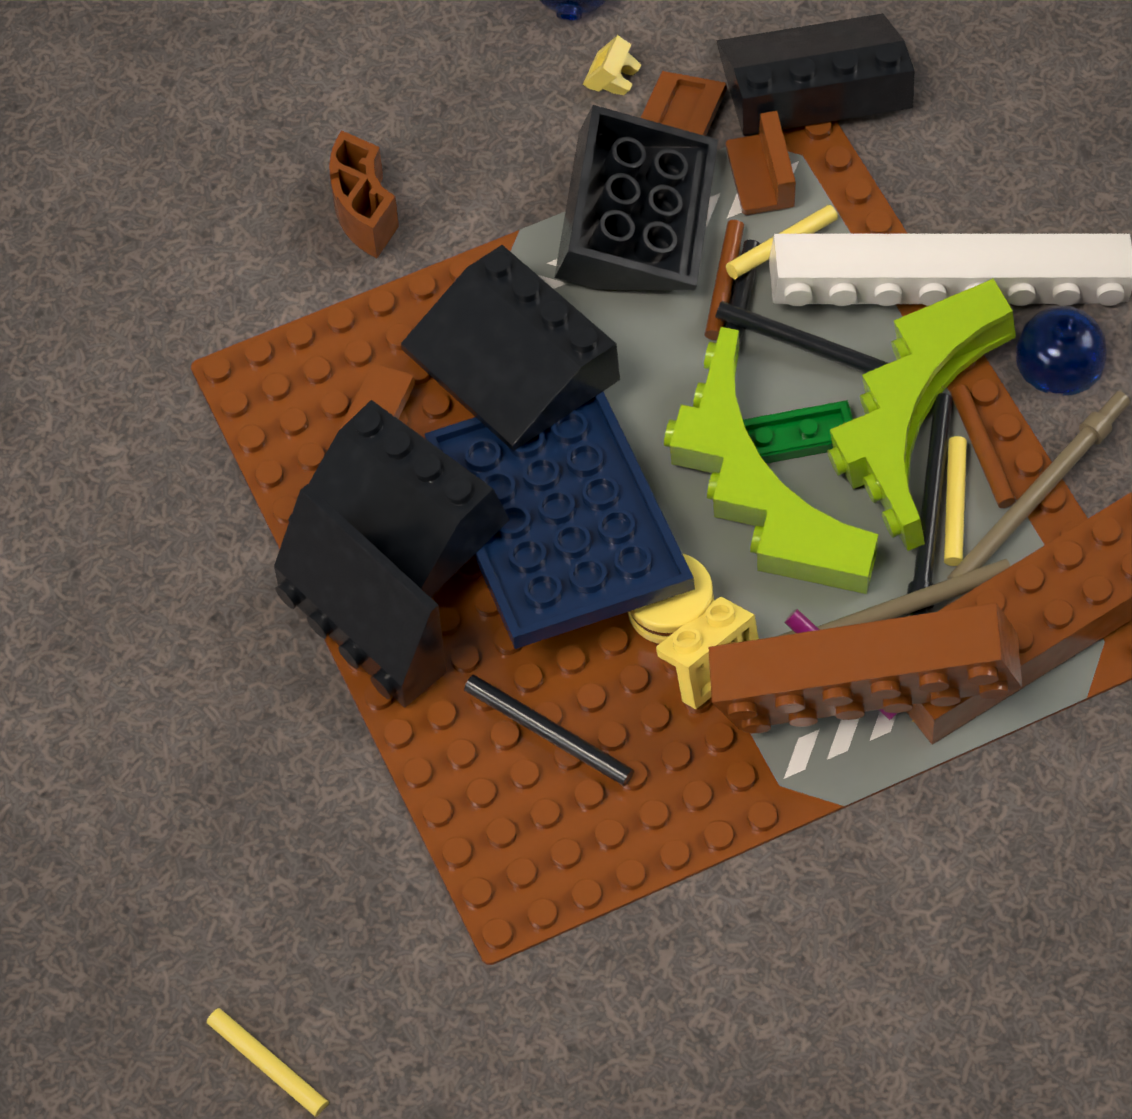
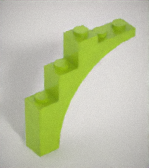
M994 278L894 320L897 339L891 341V345L897 360L862 374L865 393L859 397L865 415L830 429L833 448L827 450L835 473L838 476L845 473L853 489L864 485L873 503L881 501L885 511L881 512L882 518L890 536L894 538L899 535L907 551L925 544L921 519L909 492L911 454L921 424L933 406L938 394L942 393L959 373L987 352L1016 338L1013 310Z
M721 327L717 343H708L704 368L709 369L706 383L698 382L693 407L681 404L677 420L669 419L664 446L670 447L671 464L712 473L708 484L707 499L713 500L714 517L755 526L750 552L757 554V571L867 594L877 556L878 534L844 524L811 507L786 487L764 462L744 426L736 398L735 376L739 357V330Z

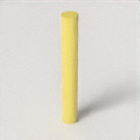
M827 205L778 234H814L836 221L838 218L837 212L833 206ZM773 237L728 262L726 270L729 276L737 279L769 260Z
M954 436L948 440L944 563L949 566H958L963 560L967 440L960 436Z
M218 1008L211 1013L207 1019V1024L312 1115L317 1117L329 1105L328 1100L222 1009Z

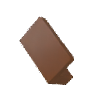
M777 111L760 113L758 135L726 141V151L741 210L744 215L795 207L796 181Z

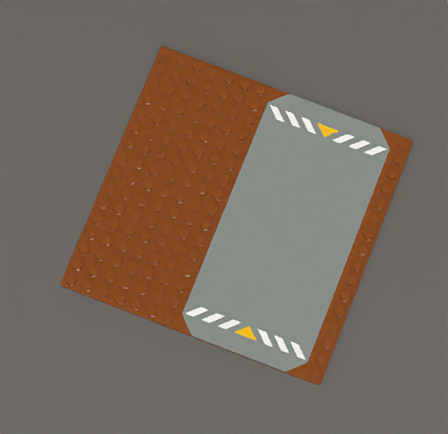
M837 121L783 129L782 132L796 181L795 207L744 215L741 210L726 147L717 150L698 283L695 290H598L554 278L565 212H562L199 358L192 363L191 370L280 549L289 524L288 519L293 512L299 492L304 486L309 484L337 435L372 362L414 375L415 385L399 416V420L423 438H425L424 433L475 417L401 349V342L469 265L503 245L617 343L620 380L603 392L681 552L695 558L706 568L712 580L714 601L719 597H723L753 613L756 619L758 638H770L792 631L784 622L796 609L803 613L815 626H820L906 595L908 584L913 581L917 548L907 551L899 535L894 538L890 536L882 518L881 512L885 511L881 501L873 503L864 485L853 489L845 473L838 476L826 452L768 463L767 465L786 487L811 507L844 524L878 534L877 556L868 593L863 594L757 571V554L750 552L755 526L714 517L713 500L707 499L708 484L712 473L671 464L670 447L664 446L669 419L677 420L681 404L693 407L698 382L706 383L709 369L704 368L708 343H717V340H710L705 336V329L727 222L739 220L744 224L739 256L742 254L744 241L751 239L761 244L772 238L774 234L784 231L827 205L834 207L838 218L814 234L908 233ZM769 260L757 266L748 311L891 363L897 360L891 345V341L897 339L894 320L927 306L924 304H895L892 306H881L879 304H851L847 306H837L834 304H806L803 306L773 304ZM736 279L733 281L729 304H731ZM744 329L735 376L736 398L742 419L848 400L852 417L856 419L865 415L859 397L865 393L862 374L865 373ZM983 355L959 373L942 393L951 395V390L956 386L967 385L1017 501L1052 461L989 361ZM953 401L948 440L954 436L964 437L967 440L964 559L1013 505L1007 508L998 507ZM934 404L920 426L910 462L909 492L920 518ZM948 446L932 577L933 584L948 580L949 574L957 567L944 563ZM1063 479L982 567L1003 559H1007L1010 566L1088 519ZM474 555L431 597L439 605L447 672L407 707L404 708L393 696L390 699L383 697L372 684L371 675L361 666L355 669L349 665L340 654L339 645L329 636L324 639L480 958L487 965L503 961L1132 680L1131 620L933 745L907 712L897 713L889 720L879 710L866 711L865 716L854 720H842L836 718V716L818 718V722L811 726L796 727L791 726L789 723L771 725V729L767 732L746 733L739 730L712 703V697L697 709L682 702L676 667L658 657L656 646L659 644L645 639L634 629L628 612L514 649ZM965 594L934 604V607L929 609L928 613L939 611ZM472 675L478 676L634 769L632 778L626 786L619 784L465 692L464 687L468 679Z

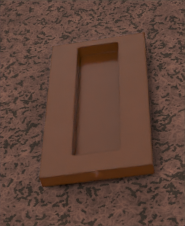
M662 71L641 118L706 136L725 95L727 84L725 82Z

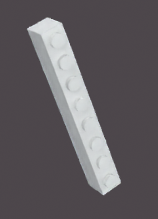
M774 234L769 257L773 304H789L792 306H803L806 304H834L837 306L851 304H879L881 306L924 304L929 306L993 278L1008 304L1016 306L1028 304H1057L1060 306L1102 304L1112 306L1120 302H1128L1132 292V245L1130 234Z

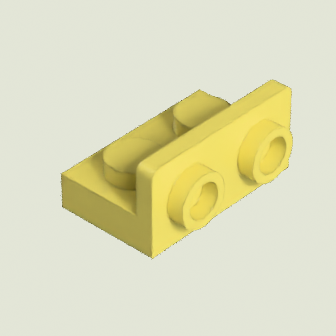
M719 597L708 606L705 613L699 618L684 624L656 646L658 657L676 667L682 702L697 709L711 698L708 647L759 639L755 615L733 602Z

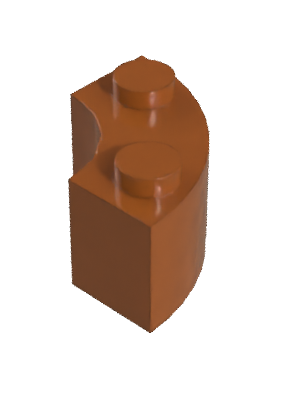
M341 130L332 148L329 164L336 216L350 240L367 254L378 258L399 227L396 196L381 185L383 172L380 147Z

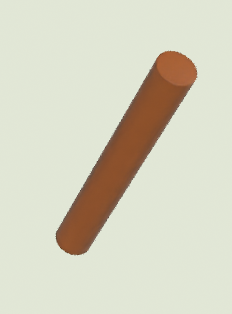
M730 220L726 226L705 329V336L710 340H717L720 328L725 326V321L715 318L720 302L729 303L734 279L727 273L726 264L739 256L744 231V224L739 220Z
M967 385L956 386L950 392L998 507L1007 508L1015 503L1014 494Z

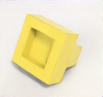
M617 35L600 49L594 58L583 85L598 92L602 89L619 95H625L629 92L632 83L626 80L621 72L627 75H634L641 67V64L629 53L631 44Z

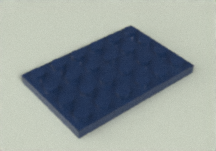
M601 392L515 451H512L476 417L424 433L426 440L492 487L509 518V521L474 556L514 649L695 590L694 577L604 392Z

